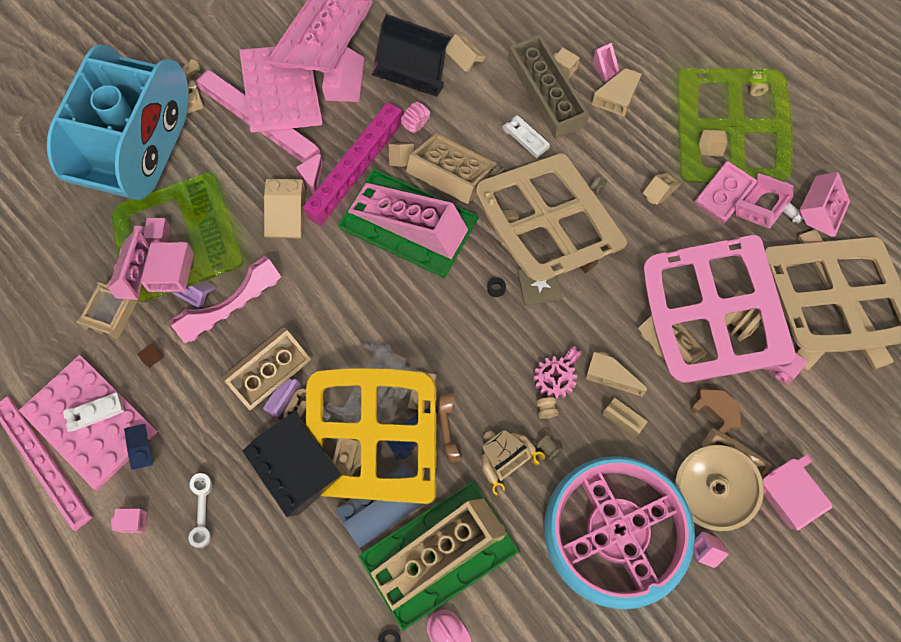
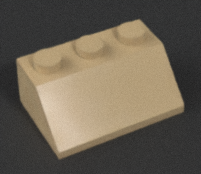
M651 315L638 329L641 332V336L654 347V352L664 359ZM682 323L672 326L680 353L686 364L692 365L707 354Z

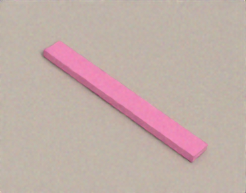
M5 397L0 401V423L71 529L77 531L93 518L30 424L18 411L19 408L11 397Z

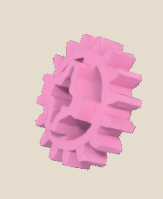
M553 356L552 361L545 358V364L539 363L538 367L540 369H535L534 373L536 376H534L533 381L538 382L535 388H541V395L547 393V398L553 395L557 400L559 395L564 399L566 392L568 394L572 393V388L576 386L574 380L577 379V375L573 374L575 367L569 368L571 362L568 361L565 364L563 363L564 358L561 357L557 361L556 357ZM551 367L549 372H544L546 369ZM554 372L556 378L558 379L557 384L556 381H554V378L552 377ZM566 382H568L564 388L560 389V386L562 384H566Z

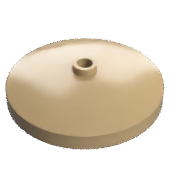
M712 445L694 451L683 461L676 476L675 485L684 496L693 521L710 530L730 531L744 526L754 518L763 501L764 484L759 469L747 455L729 446ZM718 483L724 485L722 491L717 490L716 485Z

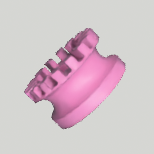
M576 346L572 347L564 357L565 361L569 360L571 362L570 365H573L582 354V351H577Z

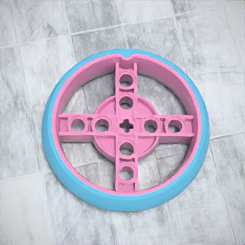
M611 456L594 459L578 466L568 473L555 488L545 513V544L553 566L572 590L597 605L614 609H634L657 602L679 584L693 556L695 544L694 523L684 496L664 473L640 460ZM603 474H624L640 479L655 489L662 498L642 508L628 500L615 499ZM582 484L594 507L587 522V535L563 546L560 534L562 512L570 495ZM593 488H601L603 491V496H596L593 492ZM605 506L611 507L613 509V516L605 515L603 508ZM653 507L660 510L661 516L659 518L652 514L651 509ZM634 516L642 520L641 527L634 525ZM673 516L677 536L675 553L668 569L657 579L644 554L651 538L650 527ZM616 527L623 529L621 535L614 533ZM595 535L603 536L605 544L602 546L598 545L595 542ZM577 544H582L586 547L585 555H580L576 552ZM625 545H630L634 549L633 556H628L625 553ZM597 553L609 562L623 564L637 590L617 592L601 588L584 578L573 565ZM636 565L644 568L645 574L643 577L636 574Z

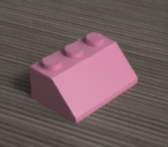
M346 47L334 69L330 72H324L322 89L325 101L360 102L365 62L363 56Z
M839 172L817 175L800 207V215L804 218L806 225L831 237L836 236L850 203Z
M135 230L125 239L119 252L118 261L114 266V273L108 283V289L117 299L138 300L143 285L141 278L150 246L139 230Z

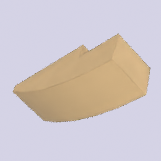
M714 428L710 430L702 442V447L723 445L743 452L755 463L762 479L772 467L761 456Z

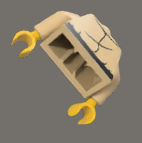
M503 430L497 435L493 431H488L483 436L486 443L482 446L484 454L481 456L482 470L489 483H492V491L495 495H497L495 492V486L497 485L502 487L503 492L505 491L504 485L498 483V478L502 481L530 458L534 465H539L540 463L536 460V455L540 456L542 460L545 459L544 453L536 452V447L524 435L508 433L506 430Z

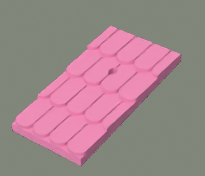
M307 0L267 58V64L276 67L286 66L292 69L303 68L305 70H319L321 72L332 71L340 55H343L351 37L356 33L361 21L365 19L373 3L372 0Z

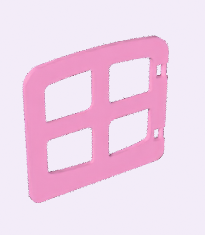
M750 235L740 237L739 239L725 240L669 253H660L651 256L646 261L644 276L653 324L669 374L676 381L681 383L695 382L790 364L795 360L796 353L763 242L759 236ZM740 244L741 249L730 251L729 245ZM737 255L743 261L754 293L722 299L717 294L709 260ZM679 256L680 261L669 263V257ZM692 264L700 288L702 302L675 309L667 308L662 283V271ZM757 308L761 314L767 349L761 352L737 356L733 352L724 317L729 313ZM705 319L708 321L718 359L688 365L684 362L672 326L678 323Z

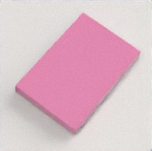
M726 161L695 200L694 204L725 224L736 210L735 204L739 199L744 200L758 181L729 161Z

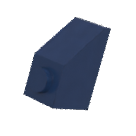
M140 424L124 428L131 470L152 466L153 460L146 425Z

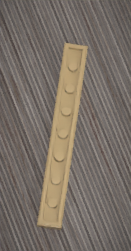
M817 229L798 236L801 244L824 242ZM821 261L812 262L826 289H832L823 263ZM859 301L855 302L866 331H876ZM836 304L838 310L840 311L842 317L844 318V315H843V313H842V310H841L840 306H838V305ZM885 346L862 350L873 371L894 362Z

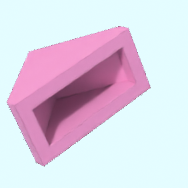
M612 43L595 49L592 66L604 83L609 82L620 73Z
M320 154L313 156L296 167L299 177L312 194L318 189L324 165Z

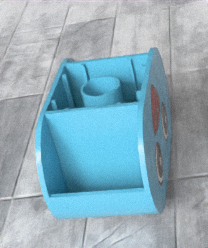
M99 44L92 47L84 57L49 127L47 154L55 175L61 181L134 200H141L147 197L156 187L186 119L188 84L182 67L176 61L170 59H163L157 64H151L121 57L114 48L108 45Z

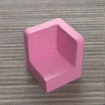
M702 532L695 539L693 554L700 563L715 568L729 555L721 540L715 536Z

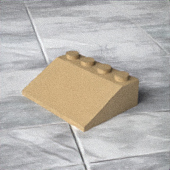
M435 133L410 154L406 172L428 183L430 186H434L444 193L459 199L461 202L469 204L476 197V187L479 182L489 178V173L497 163Z

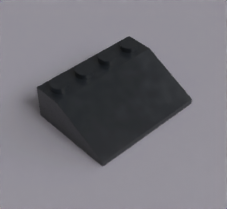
M294 411L256 437L242 451L286 517L301 514L342 476L297 411Z

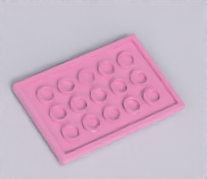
M275 47L239 50L251 132L322 125L313 70L268 65L266 60Z
M78 355L18 411L94 490L98 491L129 461L124 428L145 424L148 440L158 431L120 394L124 413L79 430L68 432L66 428L67 419H64L63 416L64 410L79 407L116 392L119 393L81 355ZM80 415L75 417L76 421L81 420Z

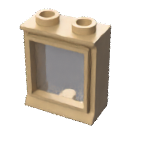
M97 282L98 285L80 319L76 322L86 330L90 327L99 334L104 332L118 340L138 300L117 299L108 289V282L106 284Z

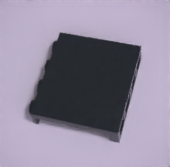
M386 14L380 27L372 76L437 97L444 85V82L441 81L446 46L451 37Z

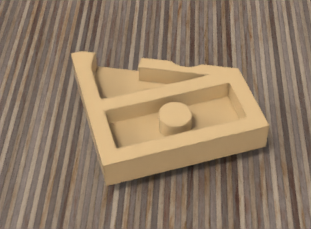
M338 439L332 462L342 475L355 476L361 469L360 441Z

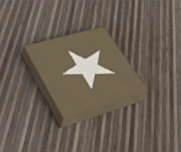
M552 266V270L556 271V267ZM518 269L517 273L525 306L562 300L558 275L545 281H535L529 278L522 269Z

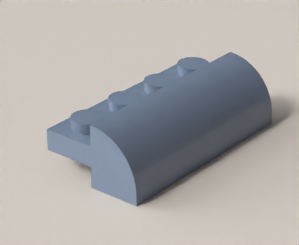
M403 463L383 478H408L415 476L410 472L406 464ZM352 498L335 511L355 543L361 548L423 503Z

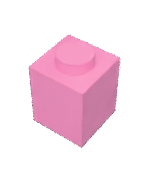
M115 509V513L111 518L112 530L119 533H145L147 512L142 509Z

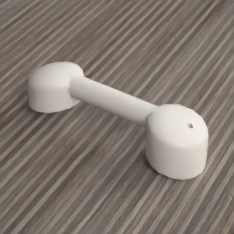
M203 473L195 474L190 480V489L198 495L197 527L189 533L188 537L189 543L195 548H204L211 541V533L205 528L206 496L211 492L213 484L211 479Z

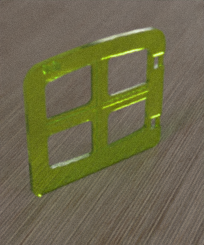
M683 68L679 71L678 106L681 179L689 183H710L721 168L703 166L699 147V132H703V130H722L730 135L731 163L756 180L757 175L760 173L783 182L786 181L792 172L793 137L787 80L783 73L774 69ZM697 74H707V78H697ZM753 74H762V79H753ZM721 83L728 85V118L711 119L698 117L700 84ZM743 84L770 85L774 101L775 119H747L744 117ZM746 133L776 134L775 168L746 167Z

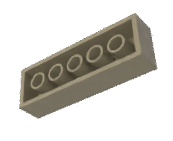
M538 35L510 46L509 62L554 138H559L587 126L589 113L542 36Z

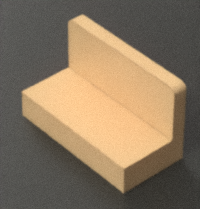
M455 34L446 47V53L466 72L470 70L475 61L483 62L486 58L465 35Z
M616 398L612 400L602 414L634 439H636L648 422Z

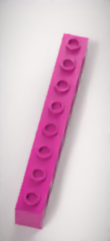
M389 102L385 104L303 206L306 218L319 226L323 225L402 125L401 117L403 114L401 109Z

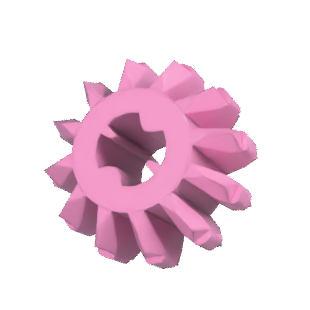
M412 103L401 117V124L412 133L418 132L430 118V111L422 103Z

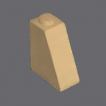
M625 68L595 92L592 105L625 117L642 74Z

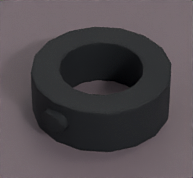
M493 278L487 284V291L492 297H501L506 291V284L503 279ZM499 284L502 289L500 291H493L491 286Z
M386 630L378 637V642H383L387 635H393L396 642L401 641L398 633L393 630Z

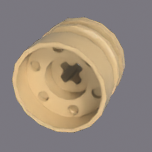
M739 290L734 297L747 294ZM756 308L725 315L726 327L730 324L734 326L730 334L733 336L738 329L742 332L737 338L738 341L741 342L743 339L751 336L762 323L761 314L754 312Z

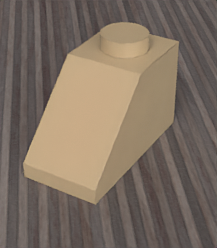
M669 173L656 175L643 194L647 196V201L657 205L663 203L681 183Z

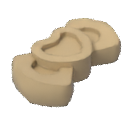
M191 59L189 64L183 66L182 69L186 79L200 71L198 61Z

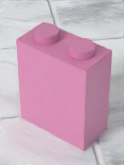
M181 241L176 243H150L141 278V283L148 292H185L194 255L189 244Z

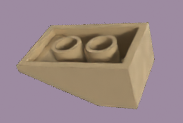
M266 179L264 192L265 238H302L303 206L306 199V188L302 179Z

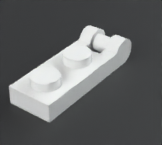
M515 115L511 122H507L502 126L507 134L515 138L536 158L550 148V144L518 115Z
M116 392L79 407L66 409L63 411L64 419H67V431L72 432L125 411L120 394ZM80 415L81 420L76 421L75 417Z

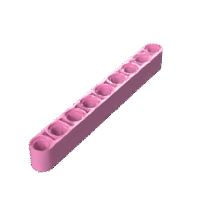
M206 70L195 81L196 85L208 96L249 124L246 96L210 70ZM292 128L260 132L302 163L320 154V150L315 144Z

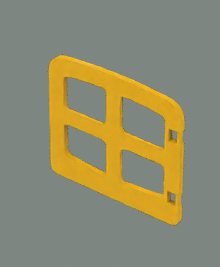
M375 368L317 371L310 376L306 387V425L322 448L323 438L357 439L361 443V475L359 477L342 475L321 496L428 504L435 500L436 385L431 376L424 372ZM359 385L361 387L360 422H324V390L329 387ZM378 386L416 390L418 393V424H380L377 420ZM424 400L430 401V413H424ZM378 441L416 442L418 444L417 476L408 478H378L376 474ZM424 468H430V480H424Z

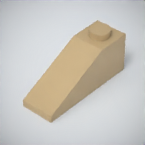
M604 352L593 353L586 380L641 397L644 396L647 387L613 357H609Z

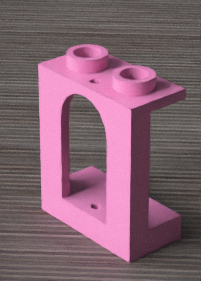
M759 173L757 175L758 182L746 199H739L735 204L736 216L770 229L792 200L794 185ZM771 192L779 196L778 202L771 211L755 205L765 193Z

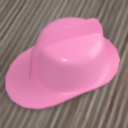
M447 609L438 610L429 617L427 633L432 642H471L468 631L454 612Z

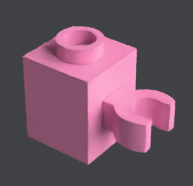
M147 218L145 227L134 226L133 232L139 230L149 246L150 243H169L171 226L165 218Z

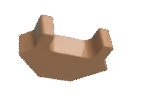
M701 389L698 392V402L691 408L694 414L702 408L706 409L720 422L721 427L718 431L723 434L728 430L737 431L741 427L740 404L725 390Z

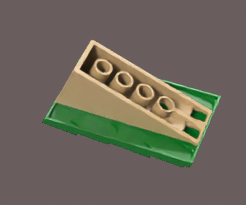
M472 481L361 553L358 557L401 630L404 631L521 551L507 529L503 528V523L476 482Z

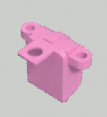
M809 454L799 460L793 458L781 467L778 466L768 476L763 478L765 497L787 527L796 531L833 508L832 503L804 469L806 465L813 462Z

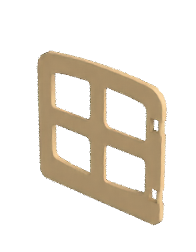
M557 154L479 182L476 187V196L496 233L526 275L535 281L551 279L556 275L581 267L608 254L623 250L627 245L625 236L565 154ZM547 173H554L575 199L556 207H548L530 179ZM516 185L533 208L535 214L509 223L493 193ZM582 211L586 213L601 241L577 250L558 221ZM544 227L564 256L545 264H540L530 254L518 235ZM605 245L609 247L606 251H602L600 248ZM558 264L561 269L553 271L551 267Z
M870 237L773 246L765 250L782 308L791 326L794 340L800 348L808 352H840L878 348L901 343V325L868 332L862 323L855 305L857 301L890 298L901 324V281L880 238ZM870 259L874 261L884 284L860 287L848 286L837 260ZM821 261L832 289L802 293L795 292L786 267ZM774 266L779 267L781 274H776ZM837 304L842 310L850 334H812L809 331L801 307ZM794 319L799 320L801 328L796 327Z

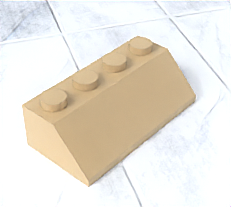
M281 328L222 376V379L243 404L251 410L306 365L311 358L289 331Z

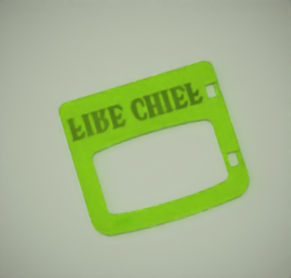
M206 173L152 192L141 200H129L118 205L112 212L113 233L119 258L120 249L125 239L130 235L129 217L132 214L168 201L175 200L177 202L194 252L195 266L190 270L186 288L214 278L219 274L236 270L244 263L217 179L213 173ZM217 266H224V268L216 271L213 270V268ZM142 285L138 300L136 301L148 302L173 292H148Z

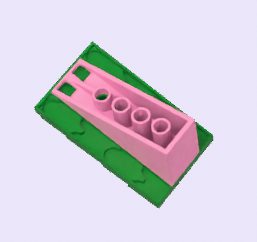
M373 168L339 222L338 227L352 236L445 278L479 218L476 214L451 202L440 199Z

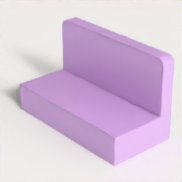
M190 271L185 292L171 293L195 307L201 308L204 306L207 293L215 290L216 285Z
M290 378L273 392L263 410L281 420L292 396L297 390L302 388L299 381L296 379L291 380Z

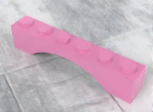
M264 255L249 266L241 285L226 300L204 309H185L170 319L169 322L184 343L192 342L198 338L201 332L213 328L217 321L229 317L233 310L245 306L249 299L261 295L262 290L268 286H274L281 276L271 261Z

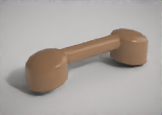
M454 393L442 394L438 399V412L444 453L450 463L461 462L455 442L451 443L447 414L454 411Z

